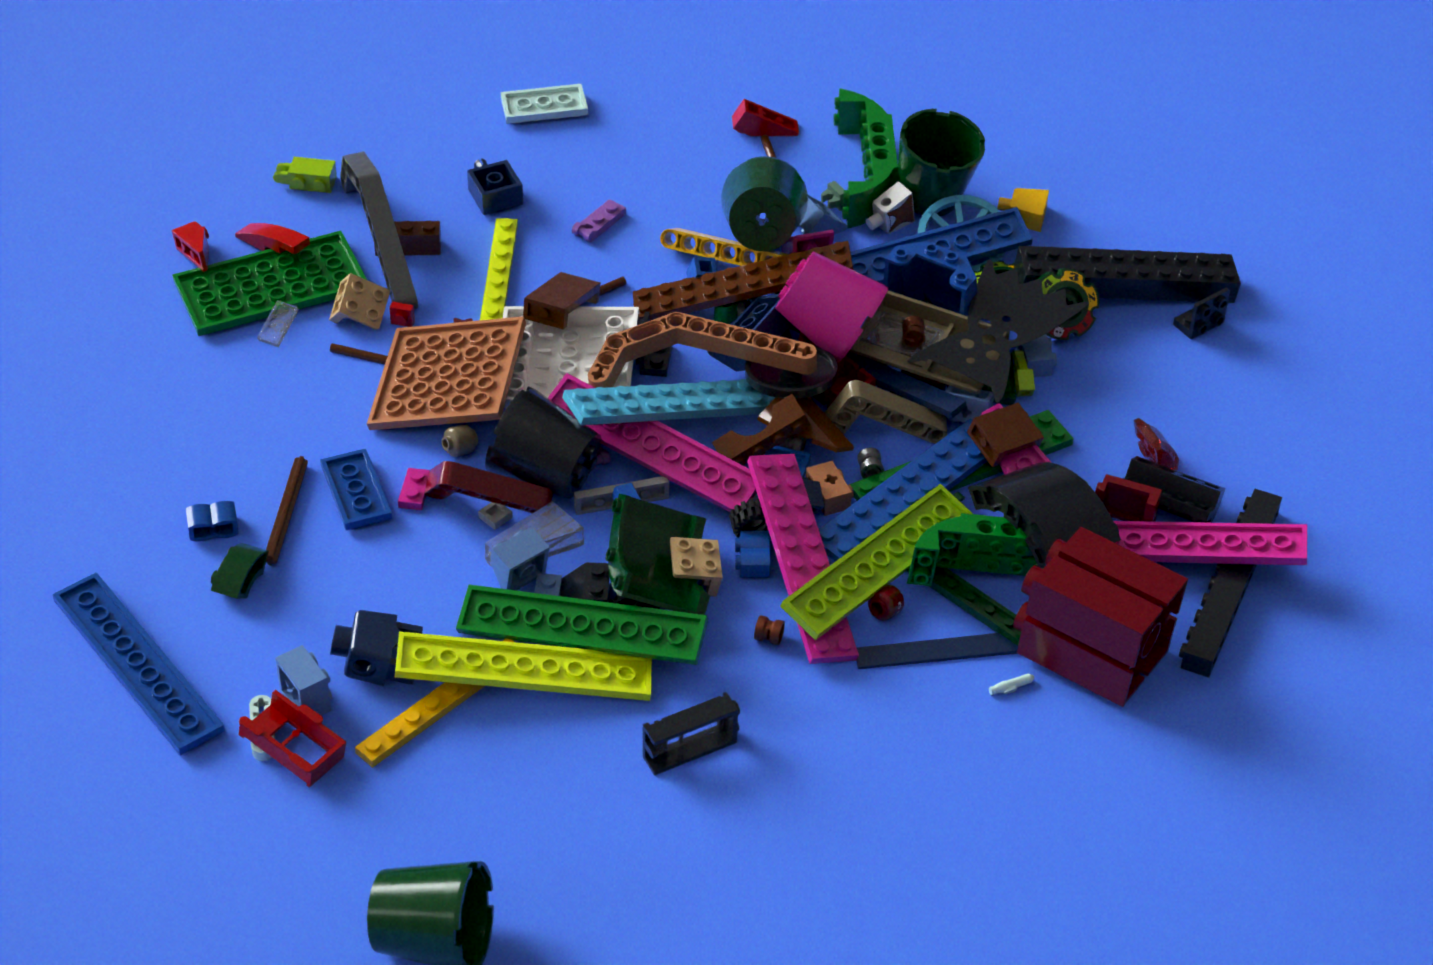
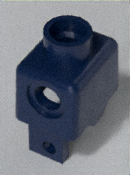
M359 610L355 613L352 627L335 626L330 655L346 657L344 674L348 678L384 686L385 680L413 685L414 679L395 678L396 659L391 658L393 649L398 646L399 632L422 634L423 627L397 622L396 614Z

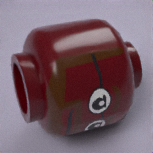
M887 585L868 600V607L874 617L885 621L902 611L904 598L899 589L895 586Z

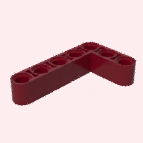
M443 461L429 470L424 492L426 496L435 499H445L456 492L541 516L549 515L553 492L549 488L452 461Z

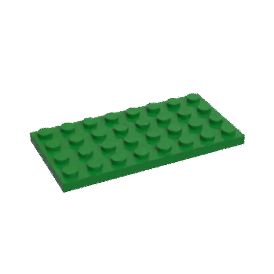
M342 231L310 238V245L295 255L287 250L278 253L268 249L210 264L207 271L195 268L172 274L173 282L198 336L335 300L340 282L350 273L366 279Z

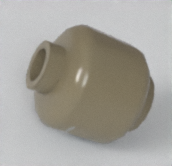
M462 424L446 429L441 443L443 449L449 455L459 457L471 454L478 444V436L474 429Z

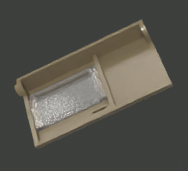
M889 290L873 317H868L861 327L863 332L849 350L850 353L977 395L984 386L983 383L930 359L907 362L910 357L926 347L954 334L968 331V316ZM919 316L924 321L925 341L919 347L912 348L903 343L902 322L906 317ZM981 320L977 322V325L983 329L990 328L992 325ZM1010 331L1003 333V337L1007 340L1009 339ZM984 335L981 338L985 344H994L996 342V338L992 335ZM963 339L960 341V345L963 348L969 349L974 346V342L970 339ZM991 350L986 353V357L990 360H998L1001 356L997 351ZM967 358L966 361L968 363H974L975 359Z

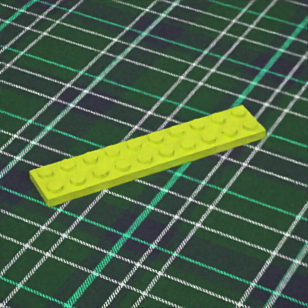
M399 632L395 678L650 701L652 659L604 653L591 649Z

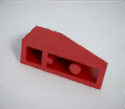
M745 98L732 115L733 129L749 136H798L799 134L797 120Z
M196 221L173 229L172 234L176 249L202 271H207L209 245L207 241L209 234L207 229Z

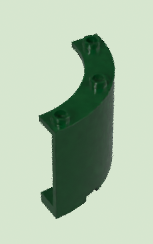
M619 494L612 504L614 516L609 548L605 557L606 561H608L609 576L614 591L622 597L668 610L705 615L710 595L705 592L701 585L697 584L699 579L673 577L670 538L702 539L706 518Z

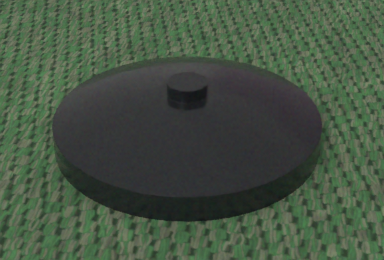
M815 346L818 367L812 374H800L746 360L745 378L752 388L768 396L784 399L793 394L795 399L807 398L821 394L834 385L838 376V364L831 353Z

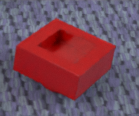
M392 301L389 307L391 324L413 327L415 323L414 305Z

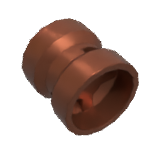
M909 316L903 320L902 340L906 346L915 348L924 343L925 324L922 318L919 316Z
M760 615L756 623L754 639L759 641L766 639L771 644L779 645L783 637L785 621L778 619L771 621L768 617Z

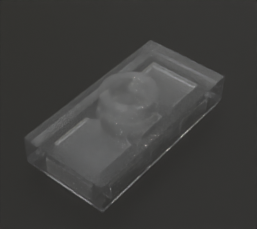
M277 300L257 336L258 340L279 347L299 311L297 306Z

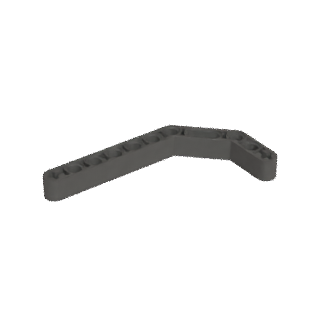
M364 151L343 155L340 175L342 188L345 193L359 192L388 290H390L391 301L414 305V309H417V296L380 174Z

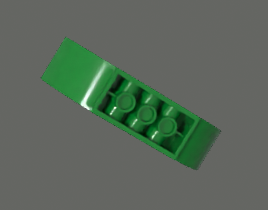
M839 89V95L834 100L835 110L838 111L834 113L833 124L837 126L838 134H859L861 152H863L862 165H866L864 166V178H868L865 181H848V190H844L843 200L847 205L842 208V218L847 221L848 228L865 224L866 219L873 215V201L897 183L898 163L892 114H887L879 104L862 94Z
M961 513L959 517L949 518L936 523L919 537L914 547L907 584L931 586L936 567L1026 576L1034 565L1037 566V563L1025 541L1027 536L1021 528L1016 529L1004 517Z

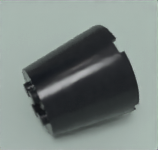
M528 386L526 391L521 390L514 397L499 420L494 434L497 435L494 446H488L485 468L488 472L549 488L553 494L570 499L574 496V492L582 488L590 472L596 466L602 438L599 433L587 425H580L576 417L536 389Z

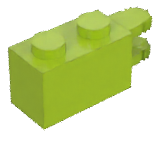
M294 156L291 163H278L277 171L272 177L274 182L288 184L289 189L331 193L337 178L336 163L334 160Z

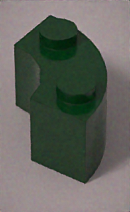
M245 543L230 547L218 571L215 570L211 576V591L236 599L247 598L254 581L260 575H263L269 551Z

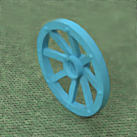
M971 195L945 197L932 204L924 212L919 222L918 233L926 231V227L931 219L940 227L948 226L949 224L937 213L951 206H955L956 223L963 222L961 205L981 209L975 218L1000 211L994 205L979 197ZM1005 252L988 256L987 258H989L988 260L991 259L992 262L1001 261ZM987 261L971 266L973 271H980V266L987 263Z

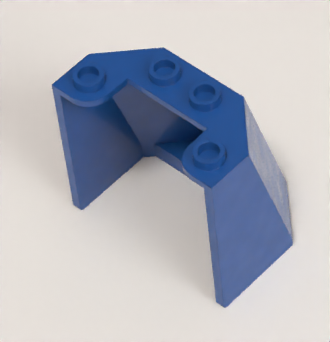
M924 241L898 245L885 258L883 285L887 286L889 291L919 301L925 299L923 295L925 293L933 305L968 316L970 301L977 294L978 290L977 277L966 256Z

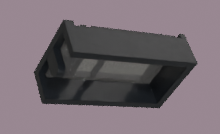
M724 692L723 697L718 696L664 717L661 721H654L651 725L649 722L643 724V759L652 773L657 775L737 743V731L740 729L738 724V715L740 714L738 703L735 700H731L727 692Z

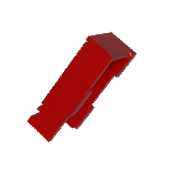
M276 689L272 692L271 705L256 718L251 720L246 716H242L239 719V736L242 738L246 737L307 783L306 786L309 788L344 757L346 747L344 739L322 724L323 717L307 705L299 707ZM286 723L297 729L293 730L292 734L282 743L271 737ZM300 733H303L327 751L313 765L285 747L295 737H299Z

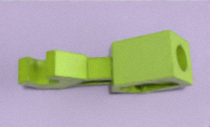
M1013 350L1012 359H1014L1013 370L1016 396H1032L1035 391L1033 369L1028 368L1023 350Z

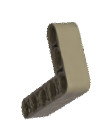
M860 380L848 382L825 411L826 416L843 434L846 433L861 414L930 443L936 444L947 436V418L944 415Z

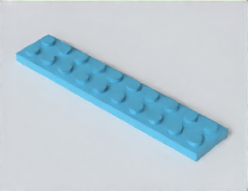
M746 379L626 387H597L591 389L576 388L564 390L562 398L580 425L760 414L775 397L758 392L748 384Z

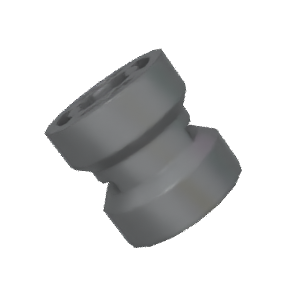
M871 447L865 448L858 453L857 459L862 478L865 479L884 472L879 450Z

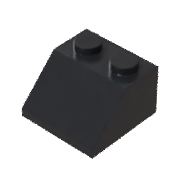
M586 562L562 578L560 596L609 602L611 581L608 563Z

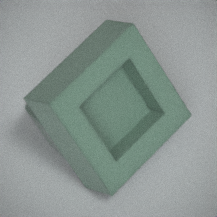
M835 180L828 183V189L821 194V202L828 200L829 209L837 208L841 211L847 205L843 200L845 189Z

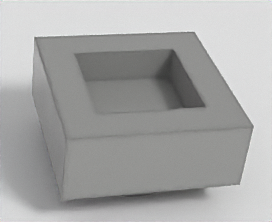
M492 502L478 511L479 518L494 530L513 518L512 511L509 508Z

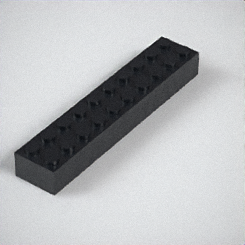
M1019 246L1014 262V269L1018 270L1019 284L1037 280L1046 272H1053L1056 275L1059 268L1075 269L1086 275V284L1093 283L1095 285L1099 298L1199 302L1224 288H1228L1230 290L1228 303H1235L1241 285L1232 254Z

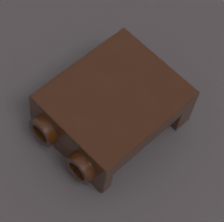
M1019 402L975 417L967 431L992 467L1000 465L1003 457L1034 445L1039 447L1044 439L1041 431L1036 427Z

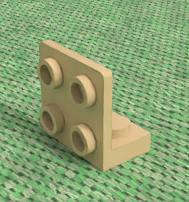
M350 273L340 282L329 321L337 324L343 318H349L378 330L390 290Z
M671 537L670 551L673 577L702 579V585L706 586L707 594L717 596L723 578L718 540Z

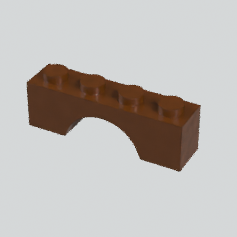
M791 394L772 405V418L767 427L755 435L744 436L731 430L714 440L712 444L718 453L745 466L748 463L749 456L764 455L766 451L774 446L783 444L786 439L794 434L803 432L811 424L795 397Z

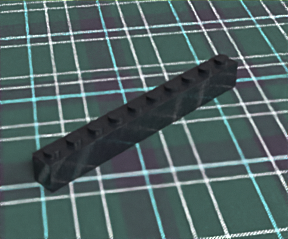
M1254 489L1252 496L1246 497L1243 505L1245 512L1239 513L1236 523L1274 524L1279 514L1282 497ZM1217 564L1215 570L1217 577L1212 576L1208 586L1210 593L1205 592L1202 598L1201 606L1203 609H1198L1195 614L1193 623L1196 625L1195 627L1190 626L1186 637L1188 643H1183L1179 652V657L1182 658L1181 669L1210 677L1257 564Z

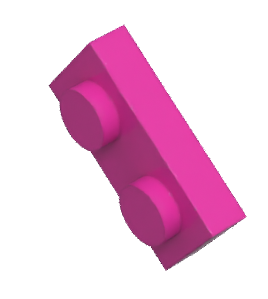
M408 468L398 499V508L423 509L426 499L424 492L429 470Z

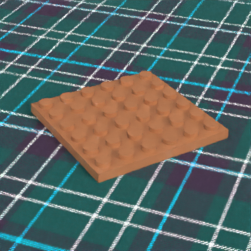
M524 316L396 328L368 417L367 426L369 430L500 420L526 327Z

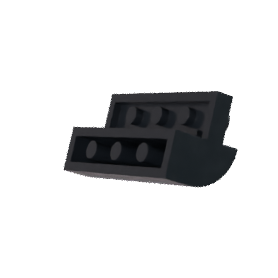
M1139 456L1131 459L1126 476L1123 478L1161 489L1158 509L1194 522H1213L1226 489Z

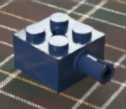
M482 158L481 162L479 159L475 161L473 169L467 170L468 190L483 215L523 205V184L508 160L487 164V161Z

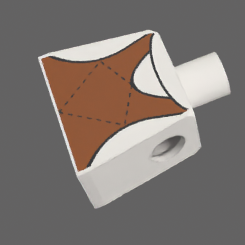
M900 182L894 184L873 201V215L866 219V224L871 230L880 227L885 233L890 234L913 223L915 218L912 192Z

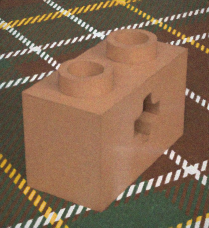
M833 461L806 468V478L820 482L825 508L821 511L824 516L844 511L851 506V498L854 496L853 489L850 484L847 485L841 469H837Z

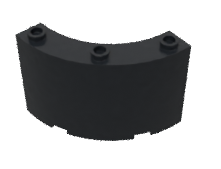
M1051 462L1036 463L968 487L975 510L1000 511L1004 513V518L1016 529L1021 528L1027 536L1025 541L1035 558L1037 566L1040 568L1046 566V557L1053 543L1057 539L1067 542L1080 527L1090 530L1114 543L1121 540L1118 526L1113 522L1107 508L1095 491L1080 476L1059 464Z

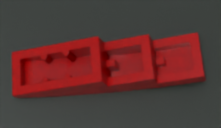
M250 223L235 233V237L261 251L272 249L282 253L287 250L295 255L310 245L308 236L289 228L267 223Z

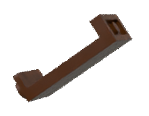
M560 272L524 298L523 316L526 320L565 329L568 324L569 313L585 301L594 304L599 302L601 282Z

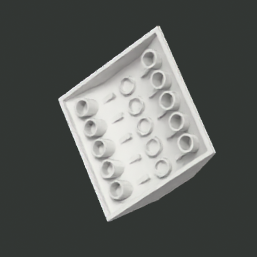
M504 306L503 318L522 317L524 306ZM577 307L568 314V324L565 329L525 319L526 327L504 408L508 407L521 390L526 391L528 386L536 389L548 398L566 373L589 384L588 372L606 339L612 334L637 326L639 307ZM634 360L625 363L613 387L631 386Z

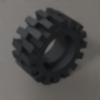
M758 498L756 501L748 499V503L742 501L741 506L735 505V509H731L729 518L736 537H740V531H768Z

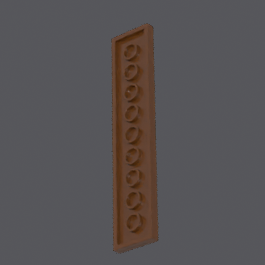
M836 242L802 252H793L785 256L772 257L768 260L751 262L713 273H705L699 278H684L679 281L633 291L634 307H639L638 325L639 320L644 319L645 312H650L651 321L673 312L687 314L780 292L791 274L797 271L796 268L803 258L807 260L813 251L854 270L849 242Z

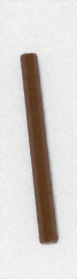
M304 456L294 459L266 550L269 551L266 561L267 565L276 564L308 465V460L304 459Z

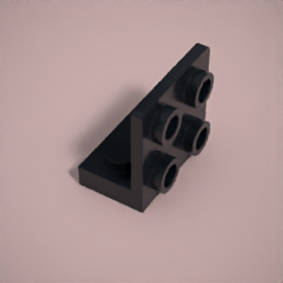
M1224 288L1195 303L1193 309L1175 317L1173 325L1190 339L1220 326L1225 320L1230 290Z
M645 312L644 319L639 320V325L650 321V312ZM673 345L637 358L636 365H639L640 375L667 377Z

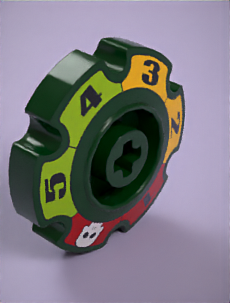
M1059 268L1056 275L1053 272H1046L1038 278L1041 279L1044 295L1065 289L1067 305L1089 302L1088 306L1048 332L1047 337L1057 340H1069L1071 333L1076 337H1080L1094 324L1096 317L1092 313L1094 309L1099 308V295L1093 283H1085L1086 275L1075 269Z

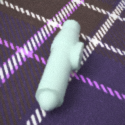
M1028 673L999 682L989 687L988 690L990 695L998 693L1010 694L1017 691L1018 687L1032 683L1035 677Z

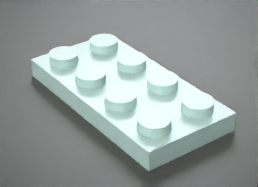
M582 84L500 92L507 124L588 115V106Z

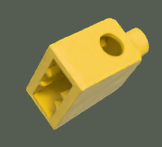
M1014 189L1012 199L999 197L997 209L1004 211L1017 207L1027 229L1041 232L1049 190Z

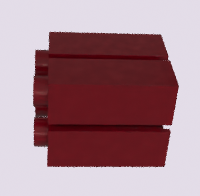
M1080 527L1067 542L1057 539L1053 543L1046 557V566L1043 569L1034 565L1028 571L1023 581L1021 592L1028 595L1029 600L1021 606L1013 623V628L1021 632L1017 653L1124 707L1144 682L1145 677L1139 674L1142 673L1149 676L1169 651L1177 618L1170 615V613L1172 612L1176 615L1179 613L1188 578L1090 530Z

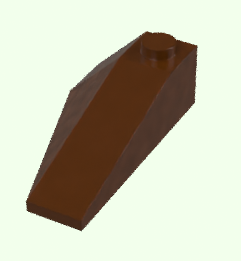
M775 397L758 415L757 420L768 425L772 418V405L783 398ZM811 398L796 399L811 425L806 427L803 432L794 434V437L812 439V444L836 453L853 451V444Z

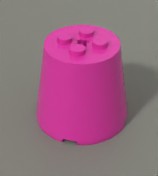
M813 251L807 260L804 258L801 260L796 268L797 271L792 273L787 280L786 285L778 295L781 299L775 309L816 346L831 353L837 363H839L863 332V329L860 327L866 317L872 318L888 291V287Z

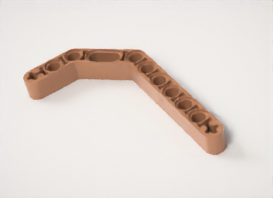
M673 312L609 336L588 372L589 385L595 388L613 387L626 362L675 344L687 345L806 375L812 374L817 370V350L814 345L681 312Z

